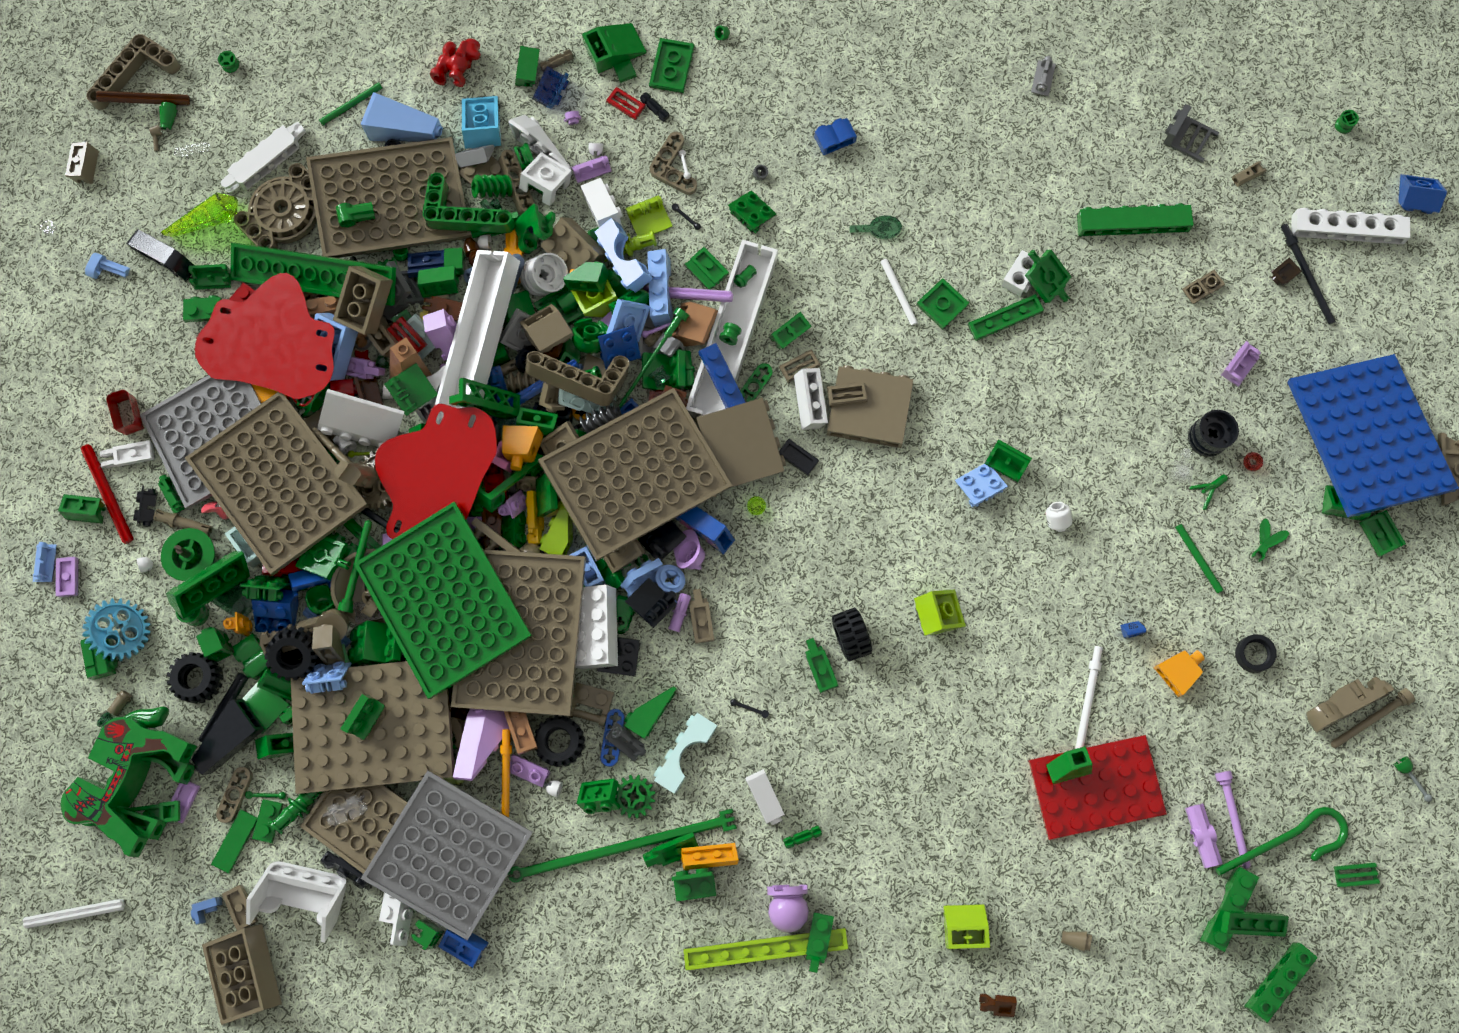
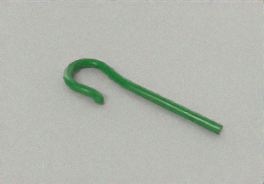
M1317 808L1307 815L1295 828L1215 868L1220 876L1298 836L1318 817L1329 815L1338 822L1340 835L1333 843L1321 846L1312 853L1311 859L1318 861L1322 855L1336 851L1345 844L1349 830L1346 819L1333 808Z

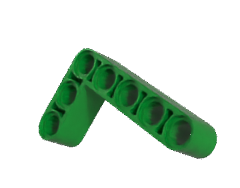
M438 172L429 176L423 217L431 229L510 233L515 229L514 219L508 210L446 206L449 187L444 176Z

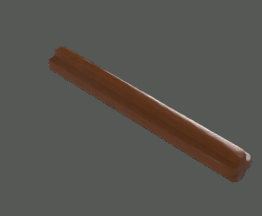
M96 92L98 102L139 104L169 102L175 105H190L189 95Z

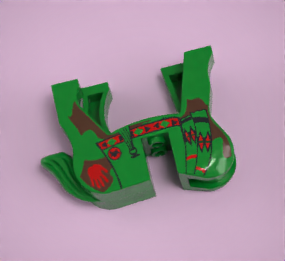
M165 706L153 709H139L130 712L124 717H116L109 720L102 727L88 756V759L114 771L108 778L107 785L99 781L77 777L64 791L61 798V811L67 822L90 827L97 826L108 838L117 842L123 853L129 857L139 858L148 839L159 840L167 823L158 818L129 809L145 782L151 763L160 764L169 772L173 781L186 785L195 771L194 764L189 761L197 745L172 733L156 729V727L162 726L169 715V708Z

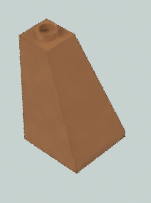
M404 338L390 348L389 379L397 376L415 363L418 364L426 377L431 376V372L407 338Z

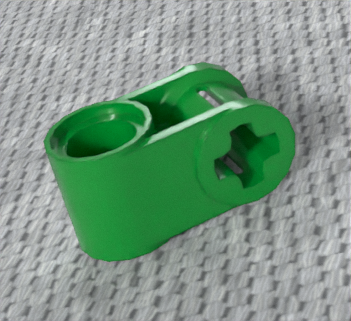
M618 595L616 599L617 623L622 620L624 625L617 627V634H624L628 631L635 614L634 610L625 602L628 597Z

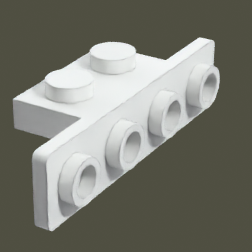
M384 892L379 921L393 924L390 945L406 946L413 909Z

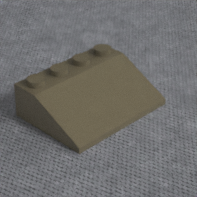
M262 924L246 927L202 944L221 1025L282 1005Z

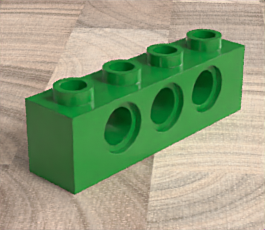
M1293 942L1244 1007L1260 1021L1268 1023L1318 957L1303 944Z

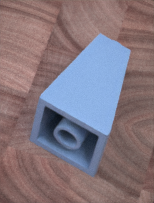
M374 92L361 121V126L370 141L396 139L398 141L420 142L437 139V136H441L443 130L438 118Z

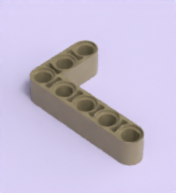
M137 34L88 90L86 97L96 109L103 110L111 102H98L96 92H120L146 59L169 74L177 73L180 70V63L170 51L145 35Z
M532 351L527 355L525 370L528 375L597 405L608 406L612 403L626 380L630 362L625 356H616L602 378H599L548 355Z

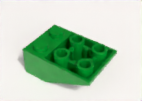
M632 23L600 26L582 33L584 46L598 74L613 68L616 64L629 59L632 60L647 53Z

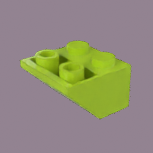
M984 904L943 906L945 945L947 949L990 948L989 925Z

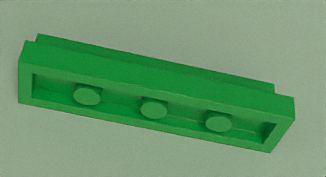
M460 378L459 394L449 396V404L462 408L475 407L483 410L490 416L508 420L518 417L520 394L470 379ZM466 385H468L472 391L470 395L466 394ZM481 389H483L487 396L485 399L479 393ZM495 394H497L501 400L499 403H497L495 398L493 397ZM509 398H513V407L507 401Z

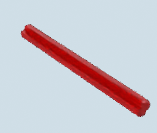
M86 444L81 447V452L122 542L128 544L134 538L92 446Z

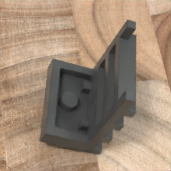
M1185 104L1183 109H1178L1173 119L1176 120L1174 125L1170 123L1166 129L1165 134H1167V137L1163 144L1203 163L1205 158L1199 156V153L1210 134L1217 137L1220 132L1188 117L1187 115L1192 107ZM1192 124L1197 129L1186 148H1183L1179 144ZM1200 129L1207 133L1196 153H1193L1189 149Z
M389 261L385 266L396 267L395 305L392 306L394 308L398 305L405 307L407 304L413 306L416 303L422 305L424 298L414 278H409L407 271H400L394 261Z

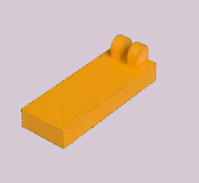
M735 843L681 849L683 870L685 871L738 865L739 861Z

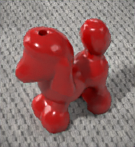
M472 38L463 40L457 51L454 42L449 41L445 43L442 48L443 54L439 56L437 65L430 71L432 80L436 84L444 86L446 84L445 74L450 71L449 78L453 77V84L457 87H463L466 83L463 73L470 69L473 60L480 58V43Z

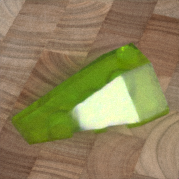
M216 192L161 231L162 235L173 237L227 223L237 214L238 199L234 196Z

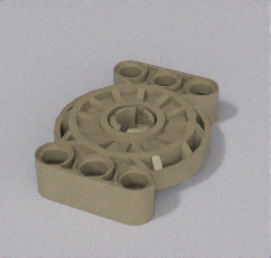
M292 164L288 170L289 177H276L260 185L249 201L248 212L239 211L234 215V223L255 246L266 247L268 244H271L268 248L278 249V244L298 241L308 235L314 228L317 220L312 190L308 188L311 185L309 173L302 164ZM278 206H287L288 208L285 212L279 213L280 209Z

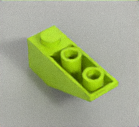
M560 501L556 517L553 516L548 526L550 529L548 533H545L541 538L540 544L542 545L540 550L548 554L567 555L573 543V521Z

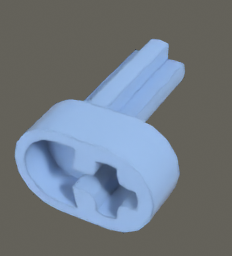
M95 252L85 267V275L97 279L103 269L126 278L130 268L107 260L106 256Z

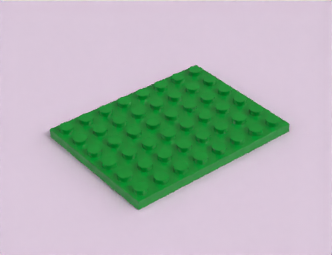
M456 502L449 504L354 563L428 699H432L533 636Z

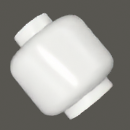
M1054 502L1046 509L1047 524L1052 530L1062 532L1072 525V514L1068 505L1063 502Z

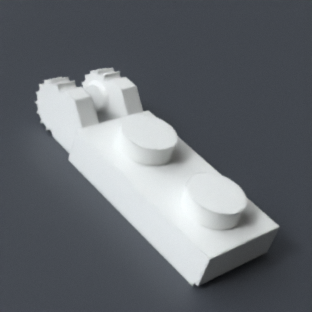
M150 440L100 451V457H114V460L102 462V468L120 467L155 460L153 442Z

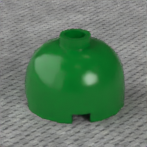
M591 318L576 321L572 328L574 335L572 336V341L575 347L586 354L601 352L598 336L606 334L608 326L598 320V323L592 322Z

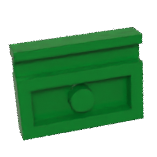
M705 247L692 256L688 262L684 263L685 267L708 290H711L729 275L727 269Z
M1387 510L1359 523L1378 557L1406 544Z

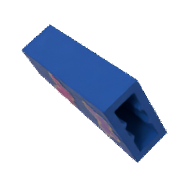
M695 507L675 518L688 529L695 531L700 538L723 555L735 541L724 524L699 507Z

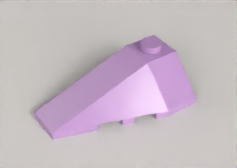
M469 710L454 769V779L473 781L487 763L486 759L492 751L496 752L499 748L498 744L502 740V729H509L504 711Z

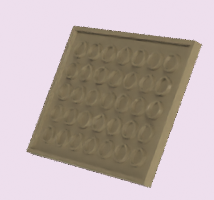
M452 137L306 157L322 255L342 258L472 238L471 231L431 229L423 217L428 178L436 172L444 176L449 187L446 206L466 208ZM372 202L375 219L356 222L351 227L339 226L336 213L337 205L342 203L357 205Z
M674 388L538 459L539 464L595 561L604 558L732 487L728 477Z
M279 392L185 457L186 461L272 576L369 506L353 485L336 477L334 469L337 467V463L285 395Z
M484 550L533 636L454 684L451 707L571 716L586 557Z
M407 661L350 667L343 677V680L347 681V687L337 691L332 690L328 692L326 688V692L311 694L306 692L305 685H302L306 677H299L295 681L291 678L296 794L416 782L422 780L427 770L442 779L453 778L454 757L449 688L432 699H428ZM361 694L369 695L385 705L383 712L365 740L340 729Z

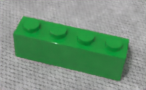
M233 551L223 556L214 564L207 566L198 574L191 576L177 587H173L166 593L169 604L184 619L249 578L250 573L244 553L242 551Z

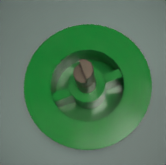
M194 528L176 531L168 537L161 550L163 569L169 576L179 581H186L215 562V548L212 540L206 533Z

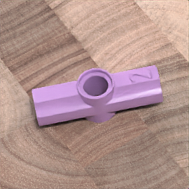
M1198 804L1185 808L1191 826L1190 834L1194 836L1195 842L1193 843L1198 848L1204 868L1223 864L1216 845L1217 835L1214 827L1209 823L1204 805Z

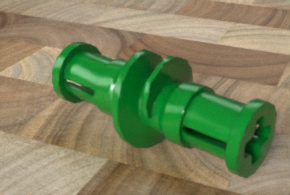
M322 792L299 794L295 800L288 798L287 800L290 805L285 807L282 813L273 821L270 820L269 824L282 835L284 833L283 830L291 822H294L297 816L303 818L302 812L309 814L310 811L307 807Z

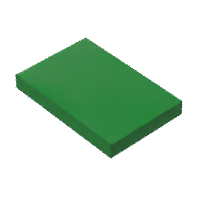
M660 38L649 87L684 93L695 44Z

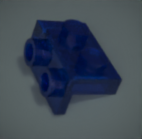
M547 66L532 99L550 109L554 105L558 106L562 99L560 93L566 89L569 83L567 80L569 74L565 72L562 75Z

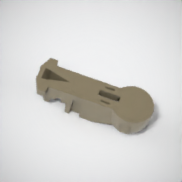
M330 609L324 611L318 617L299 621L295 626L297 630L300 627L304 628L306 633L309 630L311 632L310 636L313 637V627H320L323 624L333 625L339 632L340 640H342L348 631L349 619L341 610ZM278 631L261 633L260 646L264 655L266 654L265 650L268 643ZM290 645L282 647L283 653L298 649Z
M1376 676L1367 682L1368 688H1365L1359 679H1356L1339 688L1328 701L1306 713L1308 722L1315 733L1321 732L1357 711L1385 698L1395 689L1391 684L1380 680Z

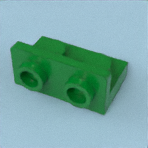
M524 511L513 519L511 514L503 516L502 537L518 549L526 542V517Z
M361 694L340 729L365 740L383 712L385 705L369 695Z
M613 778L581 783L576 804L587 814L619 810L620 805L615 801L619 782Z

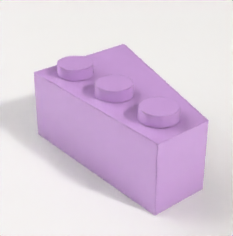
M442 309L424 315L423 322L425 333L434 347L441 349L443 352L441 357L445 361L448 359L457 323L452 315H449Z

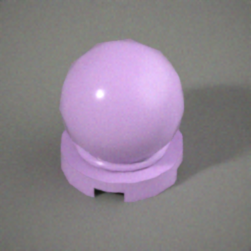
M808 885L767 886V895H772L773 897L769 904L768 914L775 928L781 932L791 933L798 931L806 923L809 909L807 902L803 899V894L808 893Z

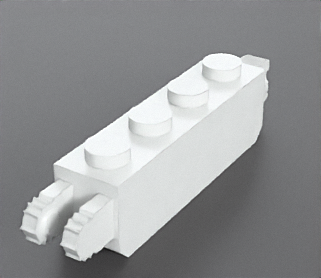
M296 122L288 128L282 125L274 130L268 138L262 140L258 146L248 151L243 158L231 165L227 170L229 174L220 182L222 188H225L226 193L229 194L234 193V191L236 192L239 188L249 190L299 149L297 141L306 133L305 129L299 122Z

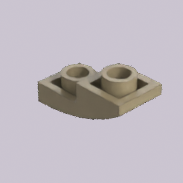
M1214 269L1202 278L1196 279L1182 290L1190 302L1195 304L1225 286V283Z

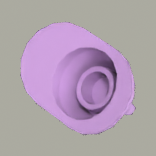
M691 529L685 530L683 533L687 537L674 548L676 564L681 569L701 570V564L705 559V551L700 545L696 532Z

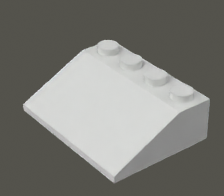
M327 389L317 430L325 435L333 434L340 436L343 440H355L361 445H372L379 448L385 441L397 436L404 411Z

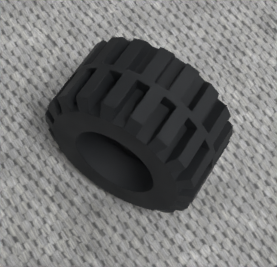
M855 607L832 615V624L844 657L849 662L872 654V643L860 612Z
M291 626L290 629L286 627L282 631L279 630L273 636L266 647V654L264 655L265 660H268L266 662L267 667L271 666L270 672L272 674L276 672L278 674L277 677L280 679L283 676L287 681L290 678H293V681H295L299 677H306L307 673L309 674L312 671L318 656L312 649L313 637L310 636L311 632L309 630L306 633L302 627L297 630L296 626ZM290 645L298 648L303 655V659L300 661L287 659L283 654L282 647Z
M189 652V655L182 654L181 659L176 658L174 660L175 665H170L169 668L172 670L170 673L167 672V677H170V680H167V685L172 686L169 690L175 693L174 696L176 698L195 704L197 702L205 703V700L213 699L212 694L217 695L219 693L216 690L217 687L222 688L223 684L219 683L220 680H224V675L220 674L222 668L217 666L219 665L218 662L204 657L201 653ZM200 667L203 672V679L197 687L190 689L187 684L188 674L194 668Z
M556 715L553 718H546V721L544 723L541 722L539 724L540 727L534 732L536 733L534 738L538 747L534 750H536L538 757L545 763L556 767H566L571 763H575L576 759L581 757V752L585 748L583 730L575 721L566 716L560 717ZM556 730H564L570 735V745L562 753H555L548 746L549 737Z

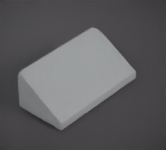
M487 145L456 153L457 164L461 168L488 162L495 147L494 145Z

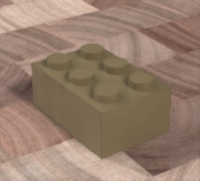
M567 217L559 219L553 227V234L540 245L547 253L556 254L564 260L568 274L571 269H576L585 262L597 261L603 263L607 258L605 256L606 251L572 218Z
M349 266L333 320L364 335L376 334L393 280L362 266Z

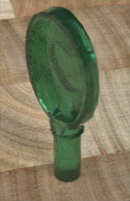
M888 215L876 217L871 221L870 225H849L850 233L870 232L873 236L881 239L894 238L902 229L901 222L897 218Z

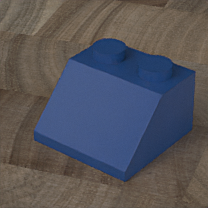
M1400 175L1398 202L1404 210L1414 211V209H1417L1427 214H1432L1433 212L1440 213L1447 190L1438 179Z

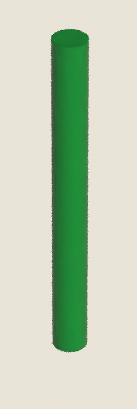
M379 82L319 119V122L324 126L370 97L373 92L376 93L383 89Z
M1183 525L1176 526L1175 529L1216 593L1218 594L1224 589Z

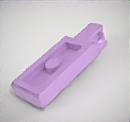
M351 356L346 375L358 376V378L374 379V376H384L385 368L376 367L375 362L372 360Z

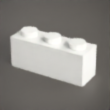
M599 178L581 185L584 198L598 227L600 228L611 218L622 226L620 218L623 216L619 206L615 207L617 204L614 196L609 195L611 191L608 184H604L602 179Z
M820 368L801 369L794 375L802 430L820 429L828 423Z

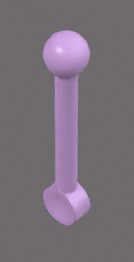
M671 322L649 331H643L642 337L646 338L652 333L669 327Z

